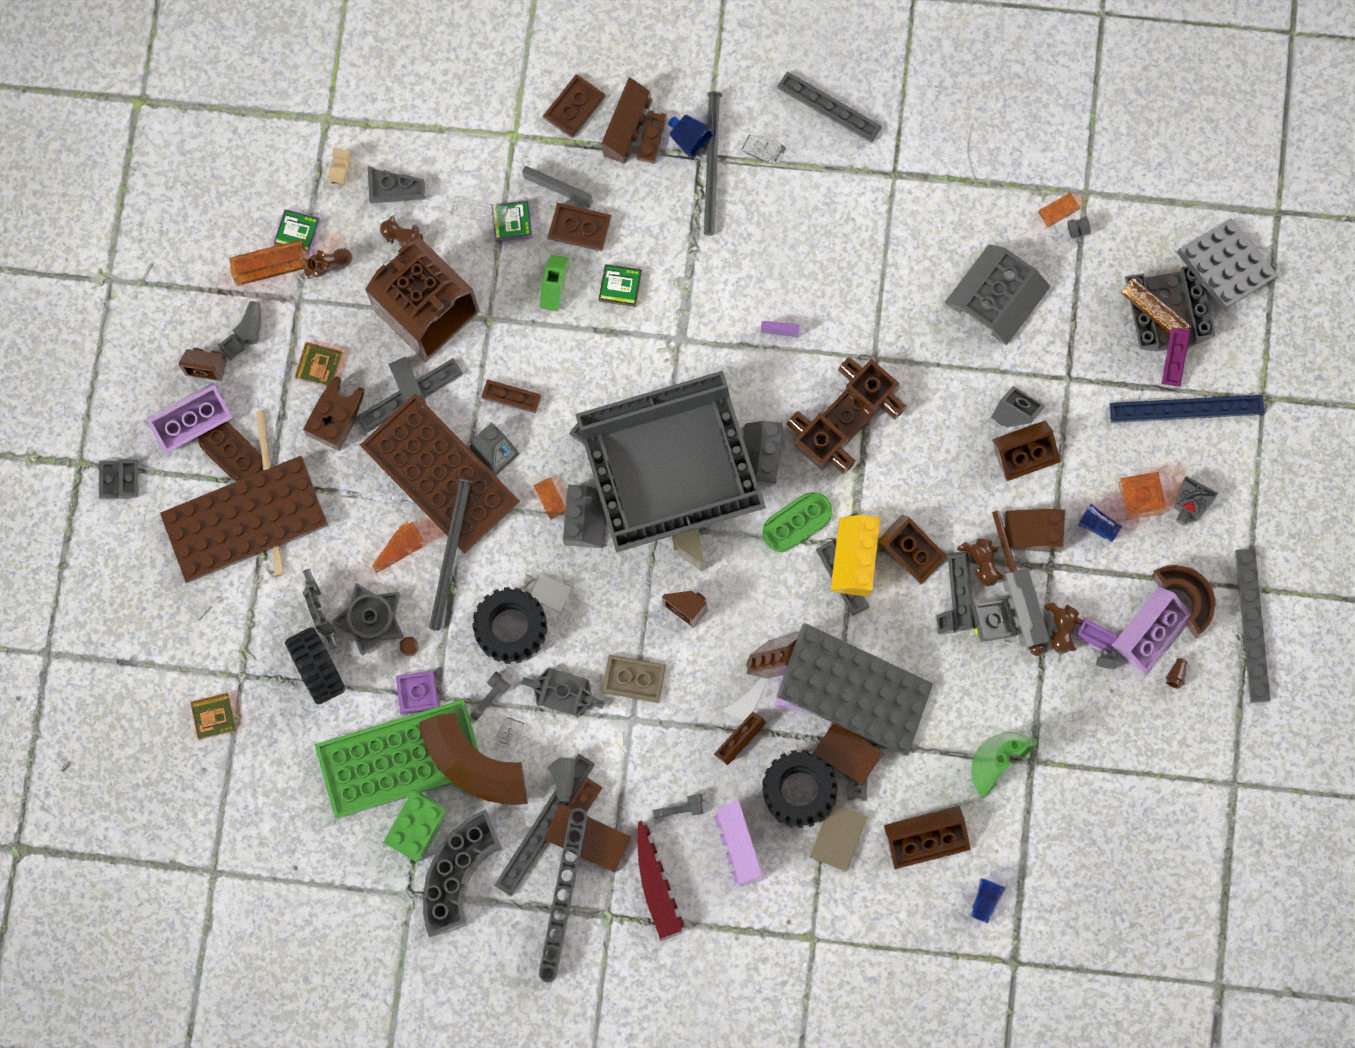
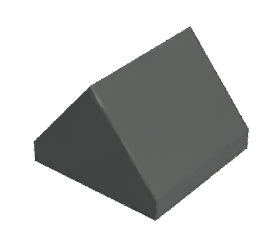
M952 611L936 615L938 634L955 633Z

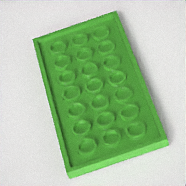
M464 699L315 744L335 819L408 798L411 791L417 790L420 793L454 784L445 777L432 760L425 746L419 722L437 715L456 713L464 737L479 751Z

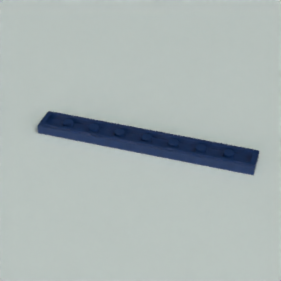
M1263 395L1115 402L1109 404L1111 423L1264 415Z

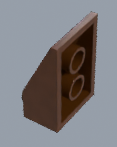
M1029 509L1006 511L1005 532L1012 550L1062 553L1065 510Z
M901 515L878 539L877 543L920 584L948 557L910 517Z

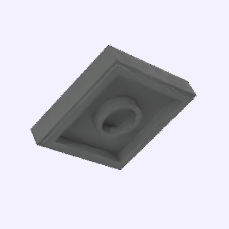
M1008 598L973 603L971 605L980 642L1017 636Z

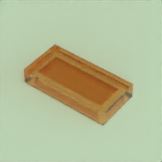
M1070 192L1038 210V213L1046 226L1050 227L1080 210V206Z
M551 477L533 485L550 520L565 513L566 507Z

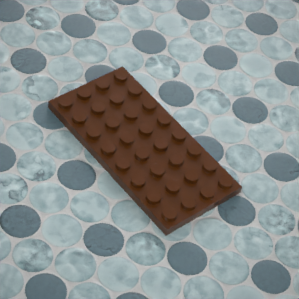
M416 393L360 444V447L447 537L459 487L458 479L473 482V484H470L457 545L464 554L520 503V500Z
M302 456L160 512L186 583L329 526Z

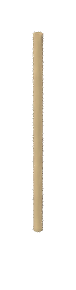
M259 410L256 414L264 471L271 467L264 411ZM276 546L273 548L275 575L283 576L280 546Z

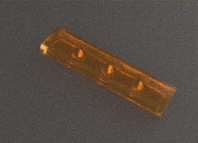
M1134 278L1130 279L1122 290L1121 294L1168 333H1170L1171 327L1189 330L1191 327L1190 324Z

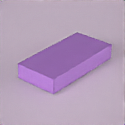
M762 321L761 333L799 337V325Z
M1085 618L1075 637L1101 650L1105 649V652L1108 654L1113 649L1112 644L1119 637Z

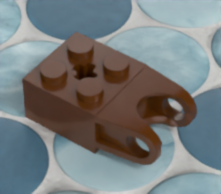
M336 376L320 396L303 431L306 436L340 451L357 419L356 416L361 406L365 389L359 387L351 396L342 397L339 395L342 379Z

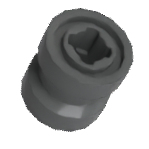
M1087 216L1081 217L1079 220H1068V229L1072 239L1082 234L1084 236L1091 234Z

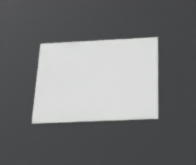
M541 574L531 595L534 598L536 597L540 603L561 612L572 587Z

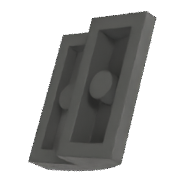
M138 460L99 461L98 499L138 497Z

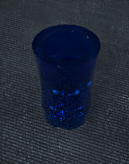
M1090 503L1077 526L1087 529L1111 542L1114 541L1122 528L1121 525L1101 512L1092 503Z
M980 878L970 917L988 924L990 916L992 917L1006 888Z

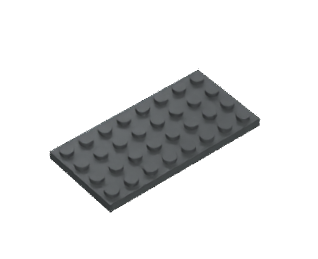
M803 623L776 697L903 756H908L933 683L807 623Z

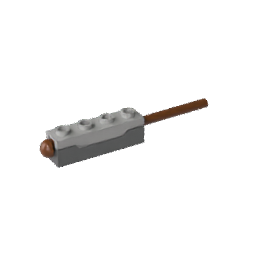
M999 510L993 511L992 516L1009 568V573H1006L1005 580H1003V586L1005 591H1009L1010 598H1008L1010 609H1014L1016 615L1013 617L1014 624L1021 632L1019 641L1021 646H1025L1026 651L1030 650L1032 655L1040 656L1044 652V646L1049 645L1050 640L1028 568L1017 571Z

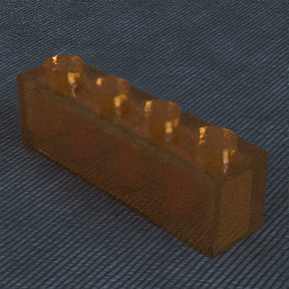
M297 240L230 257L231 276L236 285L240 286L306 269L307 250L302 240Z

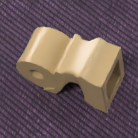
M333 148L332 157L335 162L329 169L330 184L334 183L345 186L349 164L353 155L350 150Z

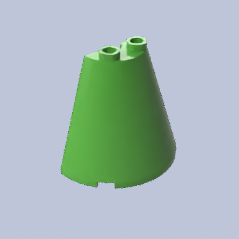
M1011 732L997 734L986 740L978 748L972 761V781L978 794L984 798L997 785V779L1011 765L1009 762L1010 756L1021 755L1025 758L1038 743L1025 735Z

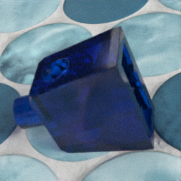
M684 115L681 119L674 116L668 123L673 128L669 135L692 160L715 134L708 125L688 115Z

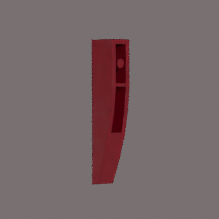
M641 820L638 821L637 835L641 883L660 941L682 934L681 928L685 926L682 917H677L675 909H678L675 898L670 899L668 891L671 888L668 879L663 880L661 873L665 871L661 860L656 861L654 854L658 852L654 842H649L648 836L651 833L648 825H643Z

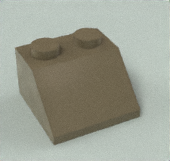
M698 529L672 536L674 550H678L679 556L700 571H704Z

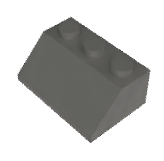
M758 421L745 424L743 440L757 482L776 484L783 432L782 422Z
M568 484L563 532L564 545L602 548L605 513L598 489L585 485Z

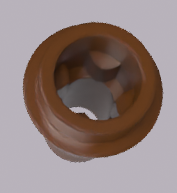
M1176 659V662L1166 676V684L1168 686L1179 689L1181 685H1184L1188 663L1186 660Z

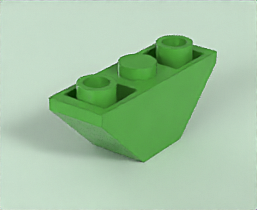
M550 256L542 281L540 309L558 312L569 264L568 257Z

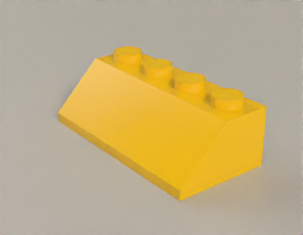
M855 515L839 518L831 592L869 597L873 586L880 517Z

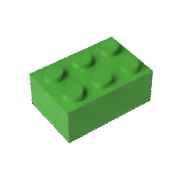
M417 790L411 791L383 843L416 862L422 861L450 809Z

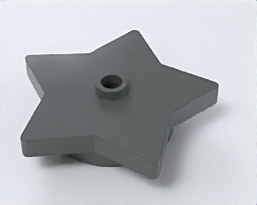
M356 583L350 606L333 619V624L353 634L362 656L380 640L402 639L404 635L395 618L401 594L393 592L376 595ZM370 616L375 617L372 621H368V618Z

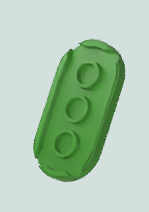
M808 492L803 494L766 520L762 532L764 542L770 549L777 552H786L793 549L829 523L832 517L830 501L820 493Z

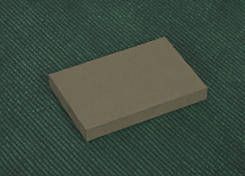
M609 655L602 694L659 703L666 665Z
M836 804L835 806L833 805L830 815L825 816L810 858L847 872L867 816Z

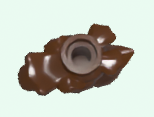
M394 215L388 220L383 221L380 225L381 235L391 244H393L394 240H397L399 245L403 247L405 244L419 238L423 240V235L419 233L417 225H413L412 230L401 228L396 222Z
M345 248L337 249L332 254H326L318 250L317 254L309 257L307 263L303 264L304 273L308 279H311L313 276L320 277L327 274L334 266L344 268L352 262V254Z
M977 539L976 544L973 545L964 542L957 547V550L969 552L980 565V569L975 568L977 571L975 574L983 585L993 586L998 580L1004 578V575L997 571L993 564L994 553L999 550L998 546H991L992 541L987 539Z
M1054 602L1046 603L1044 608L1054 614L1055 623L1058 628V632L1052 631L1053 635L1050 636L1053 649L1060 654L1076 651L1071 633L1075 629L1076 624H1083V620L1077 617L1079 612L1069 605L1062 609Z

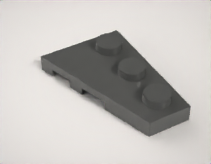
M368 166L370 204L426 199L424 179L404 174L399 175L387 170H377L374 167Z

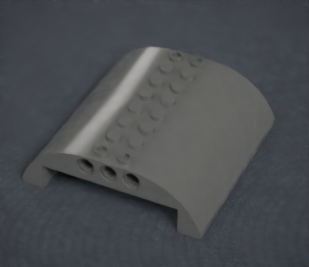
M723 371L575 414L616 553L766 508L730 399Z

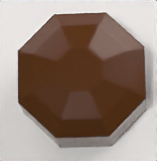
M405 637L400 641V651L405 656H413L418 652L419 643L413 637Z

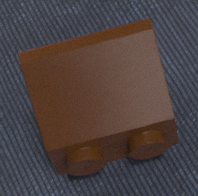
M193 348L192 350L186 349L179 361V366L185 376L222 381L227 360L219 351H211L210 353L204 352L200 348Z
M693 591L664 594L662 596L663 606L692 628L698 624L708 611L706 598L699 592L695 594Z

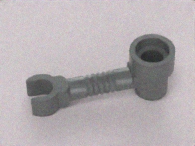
M497 671L487 682L492 687V690L471 713V717L476 721L498 693L504 694L510 686Z
M702 794L687 796V805L653 810L654 818L691 812L692 816L704 814L702 802H704Z

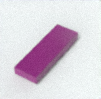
M1171 327L1161 384L1181 386L1190 330Z

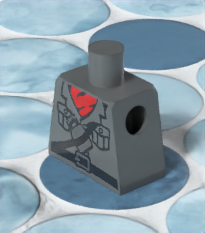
M1185 476L1174 505V509L1180 512L1176 521L1185 526L1190 518L1198 521L1214 502L1218 492Z

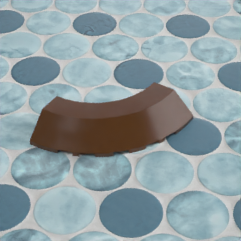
M456 713L437 715L419 722L425 746L432 760L452 783L466 793L488 802L503 805L528 804L522 762L498 761L477 751L464 737Z

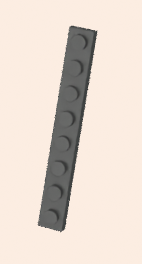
M1255 549L1235 550L1249 699L1250 703L1270 702Z

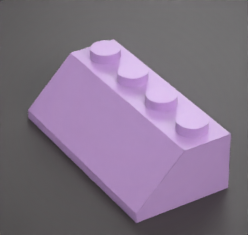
M213 382L146 419L166 454L230 420L232 416Z
M1158 587L1112 644V647L1122 658L1146 675L1186 625L1185 622L1192 614L1174 592Z
M736 800L717 809V815L714 818L717 827L721 826L723 834H720L723 846L727 845L729 850L726 853L729 865L733 864L735 870L731 872L734 883H739V886L743 887L762 881V873L740 802Z

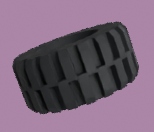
M504 587L502 591L496 589L493 591L494 594L490 596L487 594L483 597L484 601L482 603L479 602L477 605V612H474L473 615L474 623H472L474 636L479 647L488 657L491 656L497 662L504 661L505 664H511L513 661L517 664L521 663L522 659L526 658L528 660L532 658V654L534 652L537 653L540 650V645L544 644L546 640L545 634H547L548 630L546 615L536 597L534 598L531 593L523 592L521 588L516 587L514 590H511L510 587ZM509 609L521 611L528 620L526 633L520 639L513 642H504L496 638L492 631V623L495 617L502 611Z
M309 627L286 639V648L315 704L321 705L344 693L345 686L315 628Z
M793 750L788 755L783 753L780 755V759H774L771 762V767H767L765 771V778L762 781L764 801L771 815H774L780 823L784 822L789 827L793 825L797 826V828H803L806 825L812 827L818 821L821 823L825 820L824 817L832 812L833 805L835 806L837 801V782L832 767H829L828 762L824 758H819L818 754H809L807 750H802V752ZM802 772L812 775L818 783L817 797L807 805L795 806L789 804L783 798L781 791L784 780L794 773Z

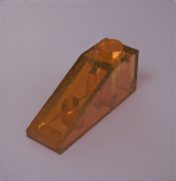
M413 521L399 526V530L389 540L372 565L376 574L426 545Z

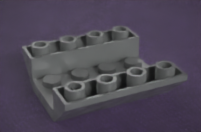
M988 244L945 301V304L958 313L964 311L992 330L991 335L1007 346L1051 286L1035 268L1009 250ZM1006 271H1013L1015 277L1008 279L1004 273ZM985 300L992 301L993 306L991 308H985L982 302Z
M1188 266L1181 267L1180 272L1146 278L1144 273L1125 276L1139 348L1141 350L1155 352L1167 350L1170 335L1167 327L1170 325L1190 330L1188 346H1193L1215 337L1206 289ZM1167 290L1170 296L1162 298L1159 292Z

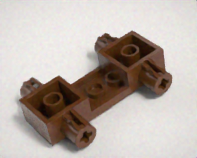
M848 357L840 365L838 371L850 382L835 402L823 414L819 413L812 422L800 411H797L786 424L799 435L794 440V447L822 471L831 463L843 475L846 474L856 462L853 457L843 450L846 445L880 409H883L896 420L907 408V405L894 395L899 390L900 383L872 359L862 367L853 358ZM869 386H871V387L875 386L876 389H875V390H871V389H869ZM818 440H820V441L824 440L825 443H824V444H818Z

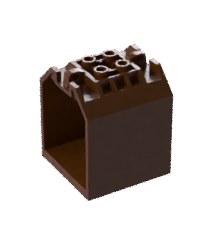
M419 238L401 247L398 250L399 254L386 266L383 264L375 272L365 290L374 312L411 349L427 362L473 319L480 310L474 290L433 249Z

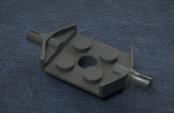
M305 569L303 573L306 584L303 595L315 629L325 636L330 649H335L338 645L334 637V628L332 629L325 615L318 609L321 608L317 596L321 594L320 589L312 576L311 569Z
M547 668L534 680L523 677L521 685L534 689L537 706L540 705L576 716V718L590 706L603 709L605 701L595 699L592 696L588 679L555 669ZM560 687H566L568 693L565 696H559L557 690Z

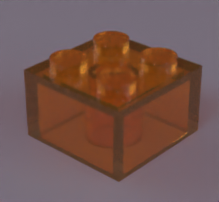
M1159 472L1120 478L1118 485L1125 520L1164 514L1166 506Z

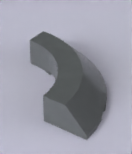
M486 809L466 819L450 833L436 851L428 868L422 900L424 922L429 937L449 933L468 925L464 911V899L468 882L475 869L484 859L502 849Z

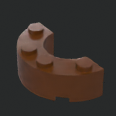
M1167 565L1158 568L1153 572L1152 578L1159 587L1166 590L1178 589L1190 597L1193 604V613L1185 624L1195 639L1199 638L1208 628L1214 616L1216 602L1210 583L1202 574L1190 567Z

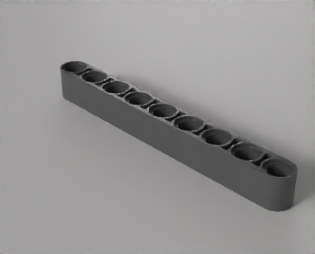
M581 808L573 809L569 816L539 969L540 979L544 982L554 981L558 973L587 824V814ZM576 812L584 814V820L580 823L573 820V815ZM573 831L580 833V840L577 842H572L569 839V835ZM568 851H574L577 854L576 859L572 862L567 861L565 858ZM570 870L573 873L570 881L562 879L563 871ZM562 889L569 892V897L565 901H561L558 898V892ZM557 909L564 910L565 917L563 920L555 919L554 912ZM557 928L561 931V937L558 940L551 938L550 932L552 929ZM550 948L556 949L558 953L557 957L553 960L548 959L546 956V952ZM545 968L553 970L554 975L551 979L543 977L542 972Z

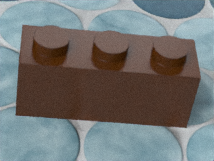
M1046 420L992 439L995 453L1006 481L1060 463L1054 433Z

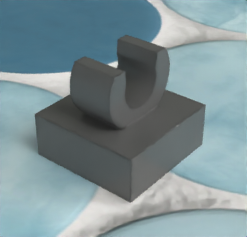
M1102 649L1100 657L1096 658L1095 666L1114 670L1117 661L1113 660L1116 654L1115 651H1112L1111 657H1106L1104 655L1105 649Z

